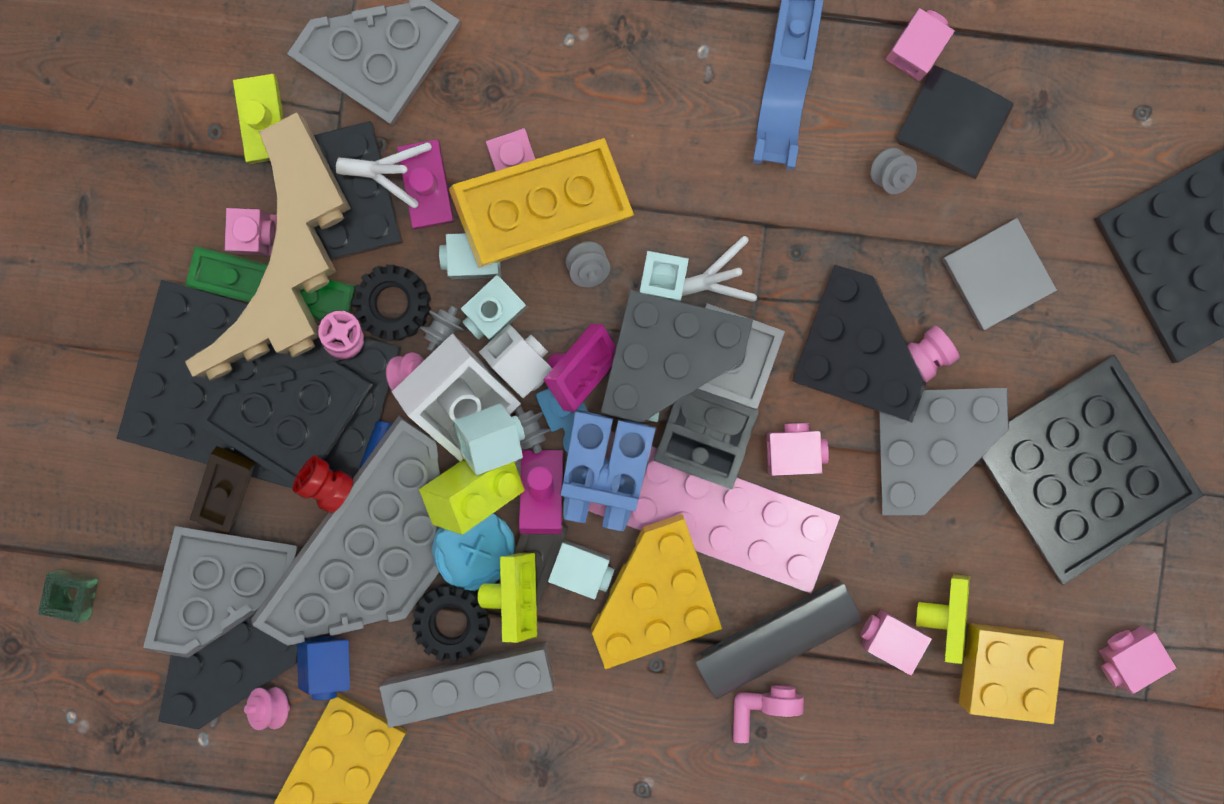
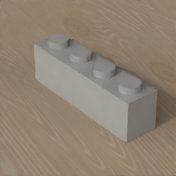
M542 642L387 677L379 688L388 727L390 728L553 691L555 677L547 642Z

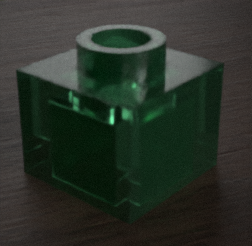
M60 569L47 573L38 614L76 623L90 619L99 578ZM71 587L77 588L75 600L69 595Z

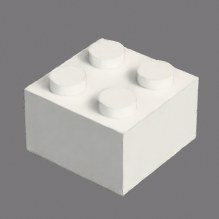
M453 333L392 391L407 416L460 462L464 458L461 455L453 420L499 403L510 415L521 404L506 384Z

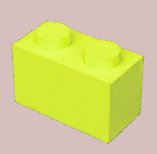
M465 459L419 489L432 524L461 535L525 491L514 461L476 476Z

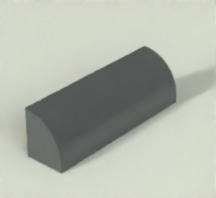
M836 579L812 592V594L804 596L693 656L699 671L717 700L862 623V620L844 583Z

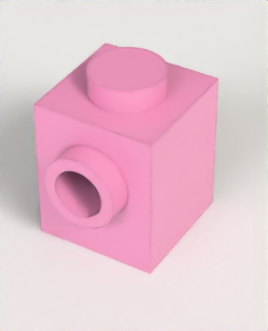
M809 423L784 424V432L766 433L768 474L772 476L822 473V464H828L827 439H821L820 431H809Z
M1142 626L1132 632L1125 630L1115 634L1107 641L1108 646L1099 650L1105 661L1101 668L1109 682L1115 688L1120 686L1132 694L1177 669L1156 633Z

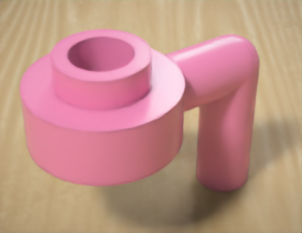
M788 685L771 686V692L763 694L737 693L734 697L733 742L749 743L750 710H761L763 713L773 716L803 715L804 696L797 694L796 688Z

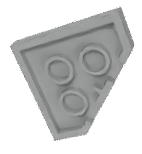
M409 0V3L389 7L382 5L351 11L352 14L333 18L326 16L310 19L287 55L392 127L462 25L459 19L431 0Z
M1008 388L924 390L912 423L880 412L882 515H925L1009 430Z
M175 526L143 648L150 652L191 657L257 612L299 554L298 546Z

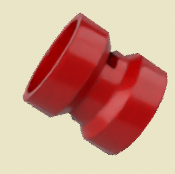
M313 456L308 459L298 472L292 490L304 499H316L319 508L328 513H333L347 499L353 485V479L341 470L333 472L325 460L318 456Z

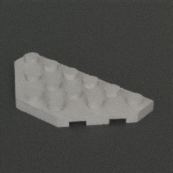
M400 415L396 418L354 476L353 485L347 499L337 511L328 513L254 614L251 619L254 627L289 646L305 642L304 638L330 633V636L363 629V625L383 620L394 622L406 619L439 573L434 565L432 545L435 533L440 527L432 524L419 492L421 487L440 475L437 445L433 437Z

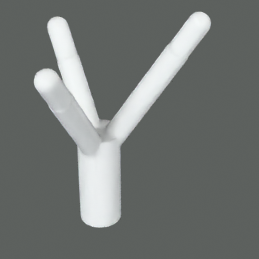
M424 143L377 161L338 157L336 173L372 178L409 206L416 208L418 207V201L382 174L406 173L407 167L405 165L392 164L430 151L432 146L430 143Z
M741 237L703 274L685 278L682 296L708 290L755 302L757 300L756 294L717 284L718 282L742 275L741 268L717 272L748 243V237Z

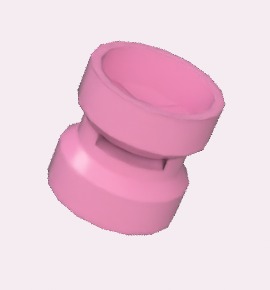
M935 325L924 333V339L919 344L912 342L908 344V348L917 366L920 368L926 383L936 376L938 367L943 365L950 366L960 359L959 353L952 341Z

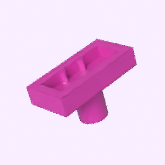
M438 139L397 147L399 153L424 143H430L432 146L430 151L400 162L401 165L407 167V172L402 173L405 191L418 201V207L416 208L408 205L414 230L455 222L440 141Z
M591 324L566 354L554 353L548 359L547 363L551 366L552 370L543 380L563 411L575 412L612 368L616 346L603 324Z
M522 450L521 481L525 491L520 494V534H562L563 496L560 495L563 486V450H542L537 454L533 450Z

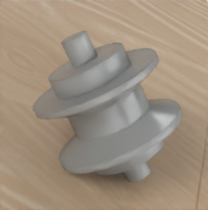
M888 148L882 151L873 161L870 171L871 179L876 185L883 187L886 192L899 194L913 183L917 173V164L911 156L905 155L900 149Z
M585 241L578 243L566 255L565 263L569 270L570 278L578 286L593 287L599 285L609 275V260L603 247L596 242Z
M451 305L448 312L439 309L438 313L429 310L430 315L434 319L430 327L420 326V329L426 332L424 338L430 341L428 350L432 352L436 350L452 333L466 331L459 326L462 320L454 317L458 311L457 308Z
M521 406L516 408L514 412L520 420L525 434V439L521 440L520 444L524 450L532 447L535 454L541 452L542 448L539 443L545 441L544 434L551 431V429H541L538 423L543 412L534 415L532 410L524 413Z

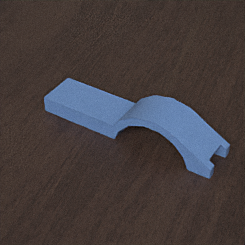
M824 0L780 1L769 69L756 131L752 162L754 164L761 165L762 160L786 164L787 170L794 171L799 148L798 135L802 109L812 71Z

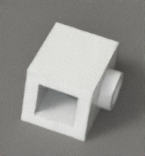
M510 324L506 325L479 351L492 369L522 398L539 388L544 382L543 379L552 370L551 366L543 359L548 351L532 335L524 339Z

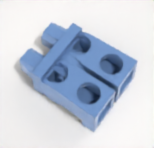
M576 410L560 495L565 497L563 503L564 519L586 523L589 504L593 502L606 505L602 527L624 531L631 511H636L656 427L619 418L611 457L607 459L605 455L613 417Z

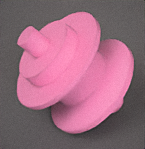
M411 352L403 357L397 356L390 359L386 367V378L392 391L424 361L419 354Z
M273 687L267 691L264 688H256L249 695L244 712L247 714L250 725L255 730H264L267 726L271 729H279L286 722L290 705L282 689Z

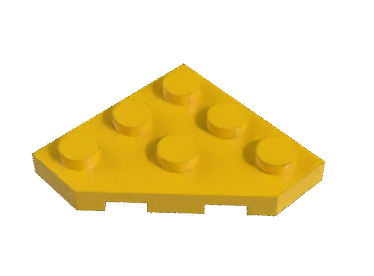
M683 513L642 528L635 541L636 546L627 563L623 564L609 591V598L601 613L597 614L591 626V631L605 669L722 629Z

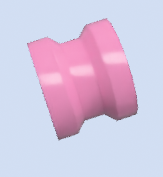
M334 311L322 319L318 335L324 349L330 356L337 359H349L361 351L364 344V334L358 320L352 314L346 311Z

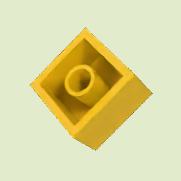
M968 623L959 705L972 715L1054 724L1064 640L1049 632Z

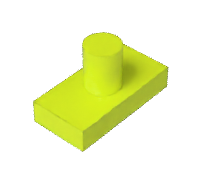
M275 74L233 80L245 161L248 164L270 161L259 131L284 119L277 76Z
M516 553L501 556V584L483 583L478 591V603L481 608L501 609L502 642L518 643L537 637L535 553Z
M953 574L949 605L918 602L916 627L947 630L945 662L962 664L964 659L970 576Z

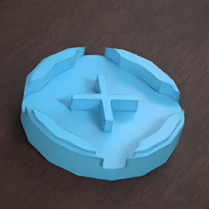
M495 513L463 535L440 527L435 533L432 545L434 565L444 580L451 585L465 588L464 590H479L483 583L494 584L501 579L500 557L514 554L516 549L514 535L506 522Z

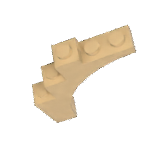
M297 112L259 131L271 161L277 192V230L270 262L256 294L238 320L213 344L185 361L193 377L207 376L209 381L220 378L233 370L230 365L231 363L245 357L247 362L268 353L270 351L268 344L270 343L276 353L287 354L290 352L292 357H296L314 348L313 340L319 337V327L300 291L305 289L306 293H311L326 286L329 283L327 277L337 271L314 227L319 225L321 229H325L339 223L344 219L342 213L351 208L307 121Z

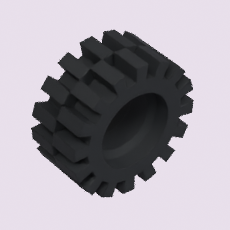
M395 265L377 266L372 269L373 272L370 274L365 273L361 277L363 279L361 284H356L354 289L357 292L356 298H352V306L356 308L354 315L361 322V327L375 337L390 341L404 340L406 337L418 333L417 330L420 326L426 324L427 321L425 319L427 314L430 315L429 310H431V307H429L431 297L430 293L427 292V286L424 281L409 269ZM389 287H397L403 290L408 300L406 311L396 319L383 317L377 309L379 294Z
M443 584L434 590L432 589L418 603L419 605L413 615L415 619L412 629L413 632L416 631L417 637L415 640L417 644H422L425 647L424 652L427 655L432 653L436 655V660L450 659V662H455L459 658L463 657L465 659L471 656L481 646L490 625V619H488L489 610L480 607L478 595L473 591L464 590L465 588L460 586ZM453 606L464 612L467 618V628L462 635L451 638L439 632L436 626V616L441 609Z

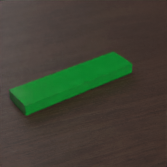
M195 246L185 286L250 302L258 290L268 264ZM329 280L326 286L314 292L306 293L305 289L300 292L313 318L322 320L327 314L334 311H346L351 314L352 298H355L356 292L354 289L356 286Z

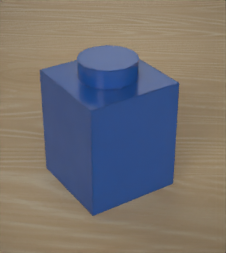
M339 635L304 638L305 642L297 644L298 688L311 695L314 700L334 699L337 697V692L350 690L349 641Z

